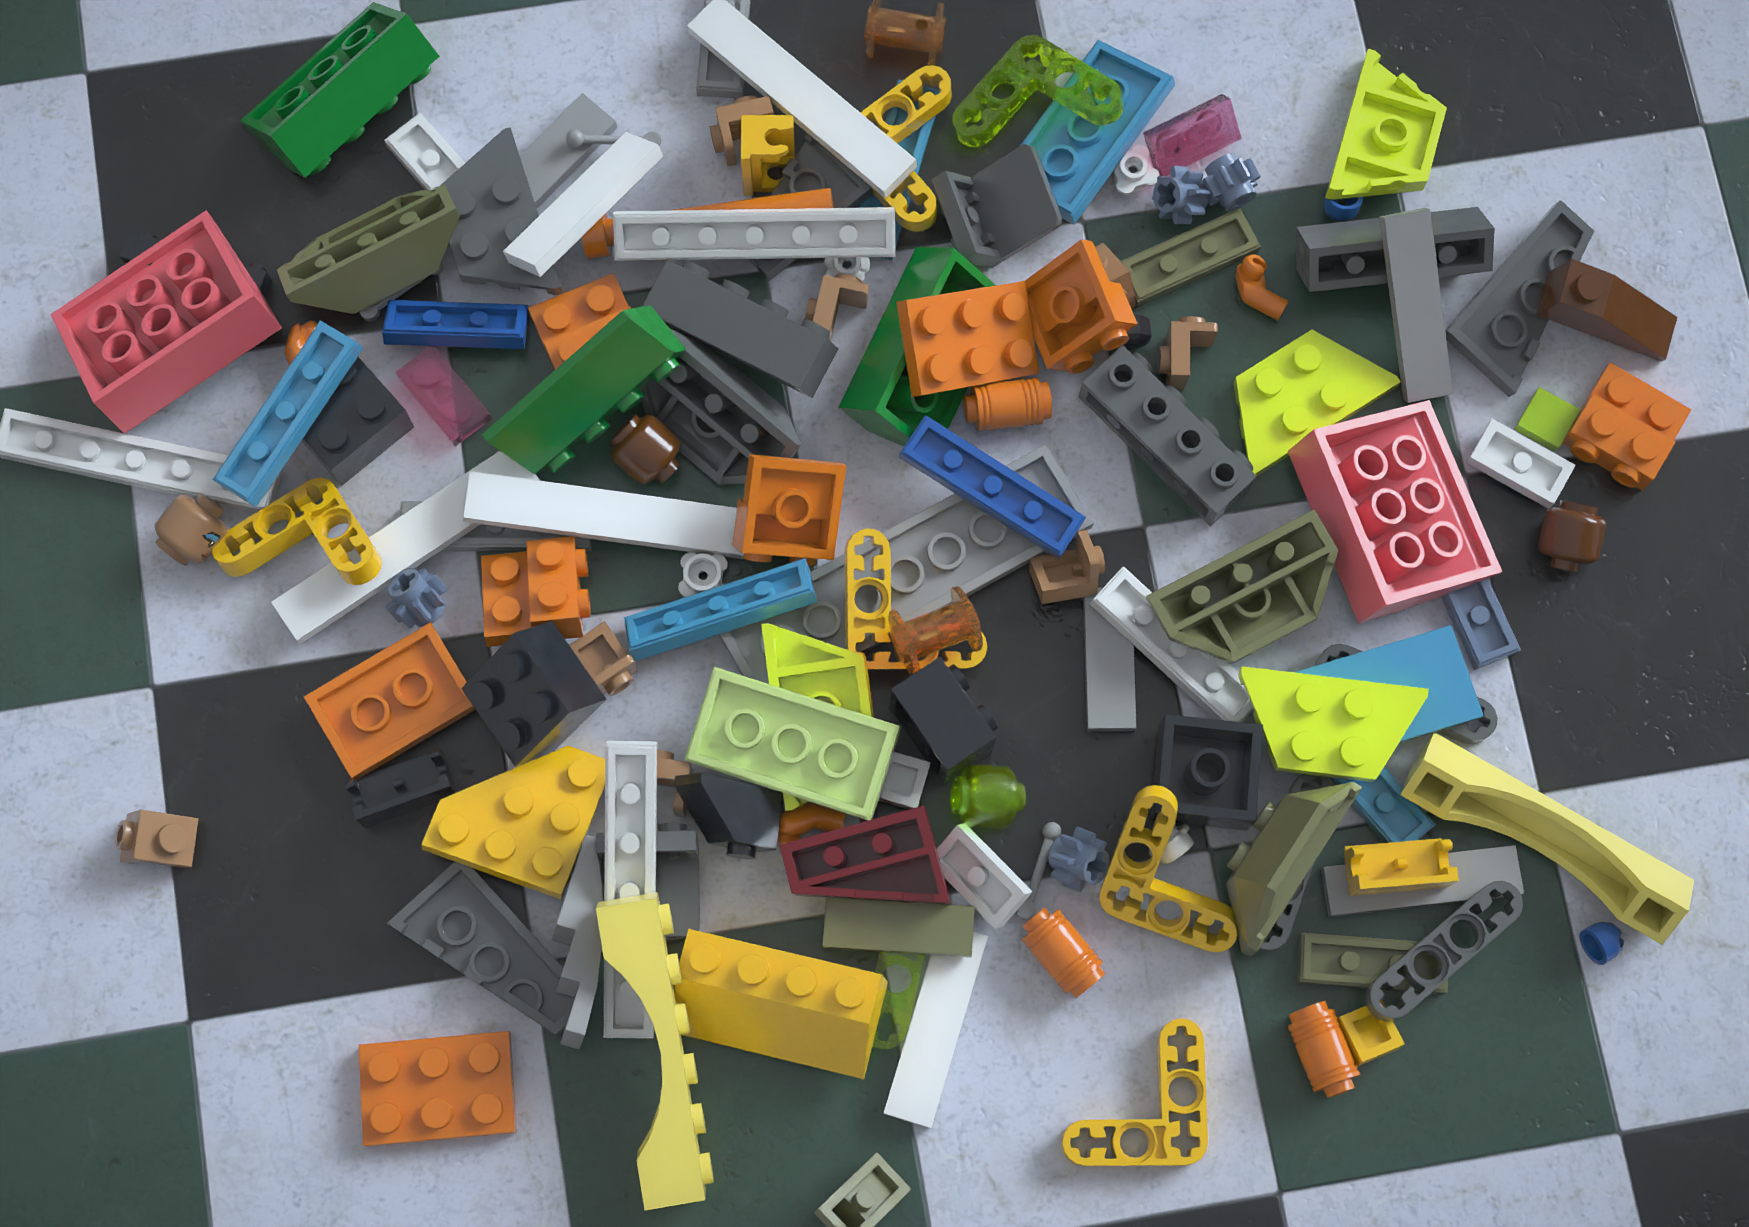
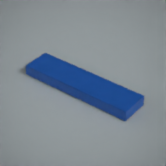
M926 415L899 454V458L1057 559H1060L1085 521L1086 517Z

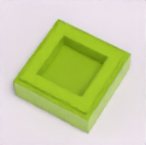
M1538 387L1514 430L1547 449L1556 452L1581 409Z

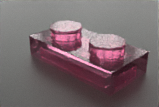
M1220 94L1143 132L1153 168L1158 170L1159 176L1170 175L1171 166L1186 167L1242 139L1231 98L1224 94Z
M429 346L395 372L399 380L455 447L492 419L490 412L435 346Z

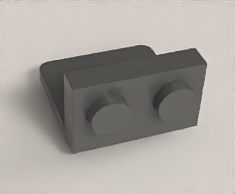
M1027 144L1019 146L972 177L945 170L931 179L937 193V207L946 218L952 234V247L972 264L993 268L1056 230L1062 223V216L1038 153L1033 146Z
M685 823L658 824V831H656V892H658L660 905L668 903L670 905L674 934L665 935V938L686 937L688 929L700 930L699 838L696 830L687 831V824ZM596 833V853L600 858L602 900L604 901L605 833Z

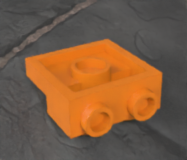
M1081 239L1025 280L1033 335L1047 369L1067 371L1069 374L1084 372L1094 365L1092 357L1094 354L1102 349L1109 351L1121 347L1129 340L1127 331L1138 325L1121 284L1109 282L1093 241Z
M614 273L528 307L531 319L554 370L622 310L631 309Z
M1609 362L1586 398L1562 444L1569 447L1571 453L1579 460L1586 463H1596L1610 471L1612 477L1620 484L1643 490L1656 477L1676 442L1674 439L1692 409Z
M749 454L744 498H738L732 545L741 553H744L743 558L756 562H771L773 555L788 556L791 563L806 559L808 566H816L818 559L834 560L847 466L840 462Z
M574 536L526 541L527 551L481 556L484 639L487 647L502 646L515 632L553 621L565 639L583 637L582 618H591L588 589H580V578L588 577V562L586 549H577Z

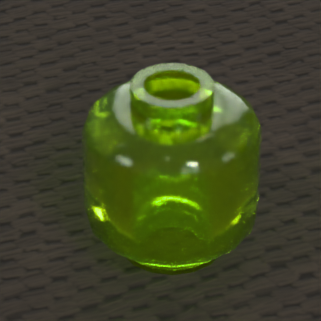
M969 765L961 772L960 776L954 777L951 784L950 803L954 815H959L961 821L968 827L1006 828L1014 821L1016 813L1022 812L1025 806V787L1023 783L1017 782L1015 773L1008 766Z

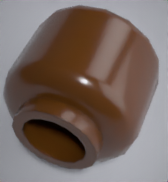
M634 414L610 439V442L614 445L611 451V458L640 485L648 484L655 478L662 484L680 465V462L675 458L681 446L679 439L652 415L639 418Z
M1560 500L1559 507H1551L1546 511L1538 549L1542 554L1552 557L1550 566L1579 572L1580 563L1592 564L1599 559L1606 531V522L1601 516L1597 515V507Z

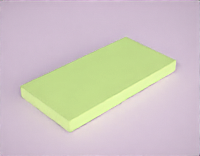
M714 667L684 760L869 821L873 818L901 726Z

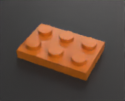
M1025 281L896 302L912 396L927 395L1039 374Z
M431 622L304 696L352 779L355 778L356 780L476 710L461 689L467 683Z
M502 1031L359 1044L363 1146L370 1147L517 1133L511 1032Z

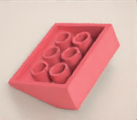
M207 210L51 314L93 403L124 434L282 329L267 300Z
M1429 400L1313 429L1288 450L1311 510L1315 509L1339 550L1334 566L1358 624L1403 611L1449 592L1491 578L1502 572Z

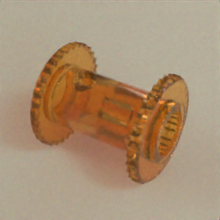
M873 0L872 6H869L864 42L866 43V55L872 58L875 45L878 44L929 53L928 66H935L937 56L941 54L945 33V5L938 2L936 15L931 16L882 8V0Z
M955 586L951 588L952 604L904 622L896 610L889 612V631L893 645L901 662L910 674L913 675L920 670L918 658L964 640L968 641V644L975 652L982 649L983 638L977 613L971 601L960 587Z

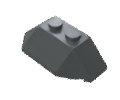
M670 329L687 349L676 359L680 366L660 383L652 379L641 391L645 395L642 399L645 414L656 417L679 439L681 445L679 452L718 485L744 484L746 482L749 454L792 458L802 443L785 408L717 350Z

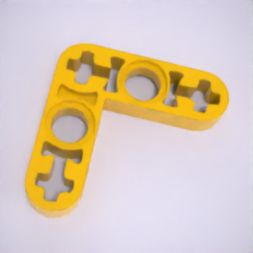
M933 65L924 66L863 110L861 114L872 123L874 122L881 131L898 144L947 107L952 98L950 77L941 67ZM927 83L931 87L939 85V94L934 95L930 91L924 94L923 85ZM917 100L919 104V110H916L913 104ZM892 107H899L908 113V117L902 124L892 126L883 121V114ZM915 171L886 199L873 189L875 197L884 207H895V219L906 230L913 232L924 231L935 222L937 217L936 197ZM906 189L909 198L916 205L924 202L925 212L920 215L916 211L909 213L907 200L902 195Z
M322 477L306 481L230 528L223 539L212 548L213 558L227 575L233 577L244 576L312 534L315 535L342 579L348 584L363 585L368 583L378 575L382 567L381 556L337 488L329 479ZM323 498L320 504H315L316 501ZM298 511H301V513H302L303 515L300 516V517H297V515H296L295 513H297ZM280 520H289L287 526L281 532L268 534L270 527ZM344 523L349 524L347 530L341 536L327 538L328 533L333 527ZM259 537L261 541L256 543L254 539ZM354 548L362 559L357 564H353L347 555ZM240 549L241 552L234 556L233 553Z
M870 528L859 530L850 536L844 550L845 649L856 652V643L863 642L866 633L871 634L872 641L875 643H889L888 632H895L896 637L893 650L897 662L888 661L891 652H876L872 655V661H866L867 669H922L937 659L940 646L936 632L944 633L942 642L960 641L961 633H966L967 640L975 642L976 651L967 654V661L961 660L960 652H942L947 667L955 664L959 669L974 667L983 660L987 651L986 638L974 626L891 625V550L889 541L884 534ZM864 537L870 538L871 545L880 549V555L871 558V572L881 570V580L873 577L854 580V570L858 572L864 571V558L861 555H855L854 551L855 547L863 544ZM861 586H873L880 593V606L873 613L862 612L855 604V593ZM912 633L923 635L929 642V653L921 661L909 659L903 650L905 639Z
M1157 785L1147 786L1140 790L1134 798L1109 863V868L1103 879L1099 900L1101 907L1106 913L1115 918L1197 948L1215 953L1226 951L1235 943L1238 931L1232 907L1154 878L1175 825L1178 803L1174 794L1167 788ZM1153 803H1159L1162 805L1161 813L1156 817L1153 830L1144 828L1148 809L1151 808ZM1135 842L1143 843L1150 848L1152 857L1145 862H1135L1126 855V846ZM1121 886L1130 889L1129 895L1125 897L1124 901L1115 898L1116 892L1119 891ZM1145 893L1150 894L1147 910L1140 908ZM1162 901H1174L1182 908L1183 914L1177 919L1168 920L1159 916L1155 907ZM1191 910L1198 912L1197 919L1195 918L1194 927L1188 926ZM1214 920L1223 922V929H1219L1217 934L1208 932L1209 926L1214 923Z
M1184 1018L1174 1019L1164 1025L1158 1033L1159 1119L1076 1121L1065 1129L1061 1137L1062 1153L1068 1161L1083 1167L1185 1166L1194 1164L1202 1159L1208 1145L1205 1045L1203 1033L1196 1023ZM1177 1028H1183L1184 1036L1193 1038V1046L1185 1048L1184 1064L1194 1061L1195 1071L1184 1068L1171 1072L1167 1071V1062L1172 1064L1178 1062L1177 1048L1175 1046H1168L1167 1038L1176 1034ZM1179 1077L1190 1080L1196 1090L1193 1102L1184 1107L1173 1103L1168 1093L1172 1080ZM1169 1112L1177 1115L1197 1112V1122L1192 1120L1186 1121L1188 1137L1196 1138L1197 1146L1188 1150V1157H1181L1180 1149L1171 1147V1138L1177 1137L1180 1134V1120L1170 1123ZM1104 1127L1113 1128L1110 1145L1114 1159H1105L1104 1156L1107 1148L1090 1149L1088 1158L1080 1157L1079 1149L1071 1148L1070 1140L1078 1137L1082 1128L1087 1129V1134L1090 1138H1106ZM1130 1128L1141 1130L1148 1141L1147 1150L1142 1156L1137 1158L1124 1154L1120 1146L1121 1135Z

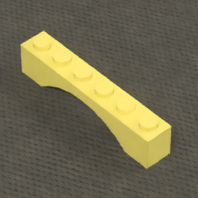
M1434 732L1410 767L1400 794L1401 796L1443 820L1459 821L1485 827L1512 837L1537 850L1580 880L1607 906L1619 921L1663 945L1688 913L1694 884L1693 879Z
M658 892L598 902L596 914L603 957L623 975L640 997L653 1023L661 1052L662 1088L660 1102L651 1128L638 1149L636 1160L644 1210L704 1201L706 1195L705 1184L714 1183L710 1153L700 1154L697 1138L698 1134L706 1133L702 1104H692L689 1085L698 1083L694 1054H684L681 1035L689 1034L690 1029L686 1004L676 1005L673 985L682 984L677 953L668 955L665 935L674 934L669 903L660 905Z

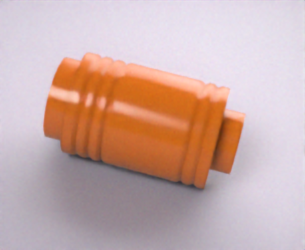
M1028 378L1025 380L1020 379L971 386L970 395L963 396L965 421L967 424L974 423L977 432L1043 424L1044 419L1052 417V398L1049 384L1047 381L1039 382L1038 378Z
M1044 907L1022 925L1028 934L1021 941L1025 943L1026 947L1029 948L1030 952L1049 975L1054 978V981L1058 983V986L1062 988L1065 994L1070 991L1077 998L1106 974L1100 967L1103 961L1098 958V955L1094 953V950L1090 948L1089 944L1070 921L1065 918V915L1061 914L1059 908L1050 914Z
M1326 1001L1289 1014L1288 1016L1292 1024L1287 1027L1291 1032L1293 1042L1296 1044L1295 1047L1310 1080V1084L1313 1087V1092L1324 1090L1328 1099L1354 1089L1355 1086L1352 1079L1361 1074L1357 1070L1358 1067L1355 1065V1060L1342 1028H1340L1335 1010L1328 1009Z

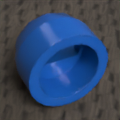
M1363 197L1340 199L1344 200L1343 206L1337 203V199L1324 198L1323 208L1325 214L1332 221L1339 220L1343 222L1351 221L1356 217L1363 201Z
M1601 921L1594 923L1582 930L1579 935L1584 952L1598 965H1604L1616 958L1624 946L1621 930L1610 922Z

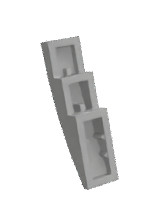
M585 835L552 937V941L570 946L556 992L575 997L560 1044L580 1050L593 1005L598 983L602 948L596 914L598 902L603 901L602 880L598 855L596 853V839L589 835Z

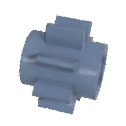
M1229 153L1215 159L1205 168L1208 177H1205L1203 181L1211 193L1208 201L1210 206L1219 202L1220 206H1224L1226 211H1232L1246 205L1255 198L1257 193L1254 187L1258 185L1256 180L1261 176L1251 158L1242 161L1241 158H1237L1235 153Z
M1171 166L1170 176L1157 177L1158 182L1154 187L1152 200H1154L1155 206L1160 210V219H1173L1174 224H1191L1192 215H1204L1206 213L1205 207L1208 204L1211 193L1202 180L1204 175L1202 172L1189 171L1188 167Z
M421 568L419 571L407 569L396 575L390 582L388 594L392 597L393 601L388 603L385 608L398 623L404 622L408 628H412L415 624L418 627H423L430 622L433 624L441 617L445 610V602L440 596L448 589L435 573L429 574L425 568Z
M1076 827L1073 837L1061 834L1053 842L1049 851V864L1054 869L1051 877L1062 881L1063 886L1077 892H1082L1085 882L1096 885L1105 877L1109 868V855L1104 850L1107 843L1096 838V833L1080 827Z

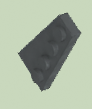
M1561 200L1549 209L1445 329L1446 340L1508 397L1516 394L1523 380L1521 377L1528 362L1533 359L1540 345L1539 339L1549 321L1536 315L1548 272L1570 259L1580 261L1594 233V230Z
M454 862L387 922L388 925L556 1036H559L565 1030L575 997L556 992L563 967L473 868Z

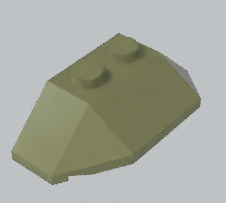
M445 184L436 186L431 191L420 190L400 195L317 237L296 254L291 262L284 263L277 269L285 294L290 302L355 314L366 307H373L379 304L384 298L408 286L419 284L427 276L437 272L460 217Z
M1314 509L1147 595L1146 600L1169 640L1234 664L1317 620L1339 550Z
M1350 782L1287 794L1276 806L1268 801L1262 809L1256 822L1252 825L1260 830L1250 846L1242 842L1226 865L1233 870V873L1226 882L1236 919L1241 952L1250 957L1259 950L1354 799L1362 789L1360 785Z

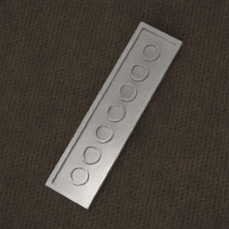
M1046 444L1006 465L1014 472L1086 517L1085 521L1078 531H1088L1093 527L1094 522ZM954 493L882 533L889 541L891 550V625H917L1030 562V559L1048 552ZM870 540L854 549L855 555H861L864 558V571L858 572L854 570V580L865 577L881 580V570L871 572V558L880 555L879 547L872 546ZM844 554L811 571L817 603L719 634L742 676L769 684L761 624L769 623L845 649ZM864 585L858 588L854 600L859 610L865 613H873L880 606L881 596L875 587ZM888 632L890 639L896 637L895 632ZM866 633L864 641L856 643V652L865 654L883 643L873 642L871 634Z

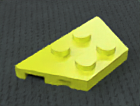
M1371 49L1367 50L1363 60L1325 198L1335 200L1423 191L1429 178L1447 108L1430 94L1420 91L1417 84L1404 73H1401L1398 77L1393 75L1378 63L1381 55Z
M1314 330L1308 331L1238 375L1233 382L1236 404L1239 406L1241 416L1239 420L1241 438L1244 439L1246 455L1253 466L1252 472L1256 476L1260 475L1289 456L1288 450L1313 429L1347 420L1396 389L1401 381L1391 372Z
M769 623L761 624L770 685L874 718L866 656ZM783 793L785 811L797 810L808 802L807 800Z
M1244 666L1239 669L1238 674L1240 683L1245 686L1253 706L1255 721L1257 724L1263 725V734L1267 742L1266 749L1275 771L1373 782L1377 779L1427 699L1429 691L1426 688Z

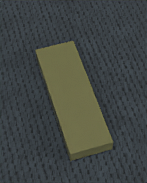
M1238 208L1128 257L1121 262L1130 271L1136 307H1139L1237 263L1248 255L1259 253L1261 245L1242 210Z
M826 897L823 948L971 958L974 906Z
M1300 933L1298 941L1297 984L1367 989L1378 976L1419 941ZM1419 953L1414 958L1413 966L1418 976L1426 980L1436 978L1439 972V965L1431 954ZM1398 969L1397 973L1403 976L1401 970ZM1404 979L1397 986L1390 989V991L1404 992L1411 985ZM1448 979L1431 994L1448 993ZM1413 987L1414 992L1419 993V990Z

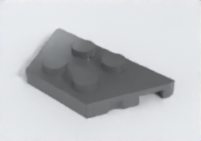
M511 127L505 128L441 184H445L460 215L449 241L456 267L462 282L482 285L496 283L503 288L520 290V287L523 286L547 290L548 294L559 295L563 291L554 264L539 277L508 263L503 253L539 217Z

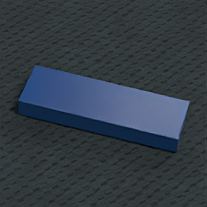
M388 300L382 330L384 345L525 349L529 322L528 305Z

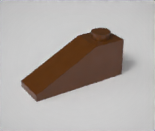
M1570 259L1548 272L1536 313L1537 316L1661 362L1667 358L1678 318L1615 274L1574 259Z

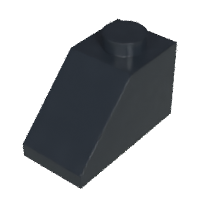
M703 772L675 776L674 787L708 844L726 847L727 856L739 859H755L756 852L776 850L783 792Z

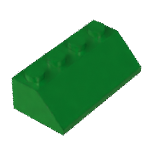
M373 2L244 116L240 122L289 170L306 178L309 174L314 175L323 170L331 160L330 155L342 144H349L355 141L365 129L363 125L374 115L382 114L392 108L398 100L397 95L409 84H415L424 79L431 71L430 65L440 56L407 13Z
M916 247L838 408L867 431L903 447L925 415L949 429L968 387L921 396L911 395L896 302L996 285L955 248Z
M651 305L622 310L487 429L482 436L489 444L531 473L537 474L548 469L556 473L576 457L572 449L583 439L589 444L610 427L606 419L619 409L622 413H625L638 404L645 397L641 389L652 379L660 383L670 376L680 366L676 359L687 349Z

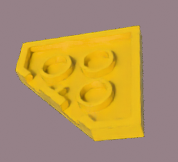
M568 745L441 799L421 844L422 850L561 900L581 851L585 835L588 833L605 789V758Z

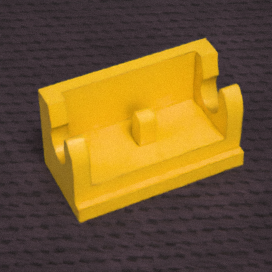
M742 115L741 168L744 196H753V192H773L781 179H771L767 174L769 169L772 167L785 168L790 159L795 158L793 115Z
M1439 838L1345 846L1343 850L1349 896L1442 889L1453 885L1459 881L1457 867L1449 865L1448 852L1453 848L1451 840Z

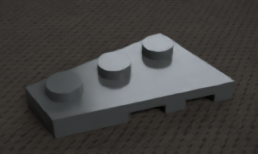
M807 133L804 137L805 143L794 159L791 158L782 171L783 177L771 196L831 188L834 208H858L874 193L868 183ZM797 258L748 260L770 281Z

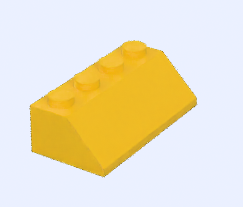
M688 929L679 962L682 984H676L674 991L676 1005L686 1004L690 1033L683 1034V1036L864 1080L888 981L882 974Z

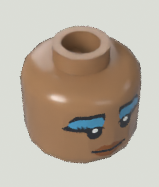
M201 493L197 500L189 495H179L156 521L154 527L159 538L155 543L171 558L184 566H187L190 561L193 563H204L211 556L212 548L227 533L228 528L220 518L225 510L203 493Z

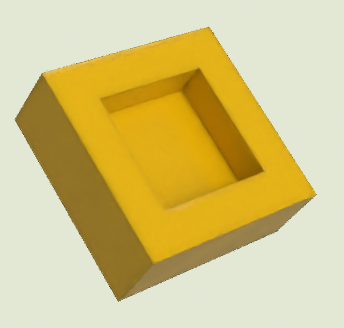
M1379 1000L1381 1005L1386 1008L1383 1000ZM1367 1006L1338 1018L1340 1028L1343 1030L1357 1067L1397 1051L1405 1045L1394 1022L1377 1019L1370 1013Z

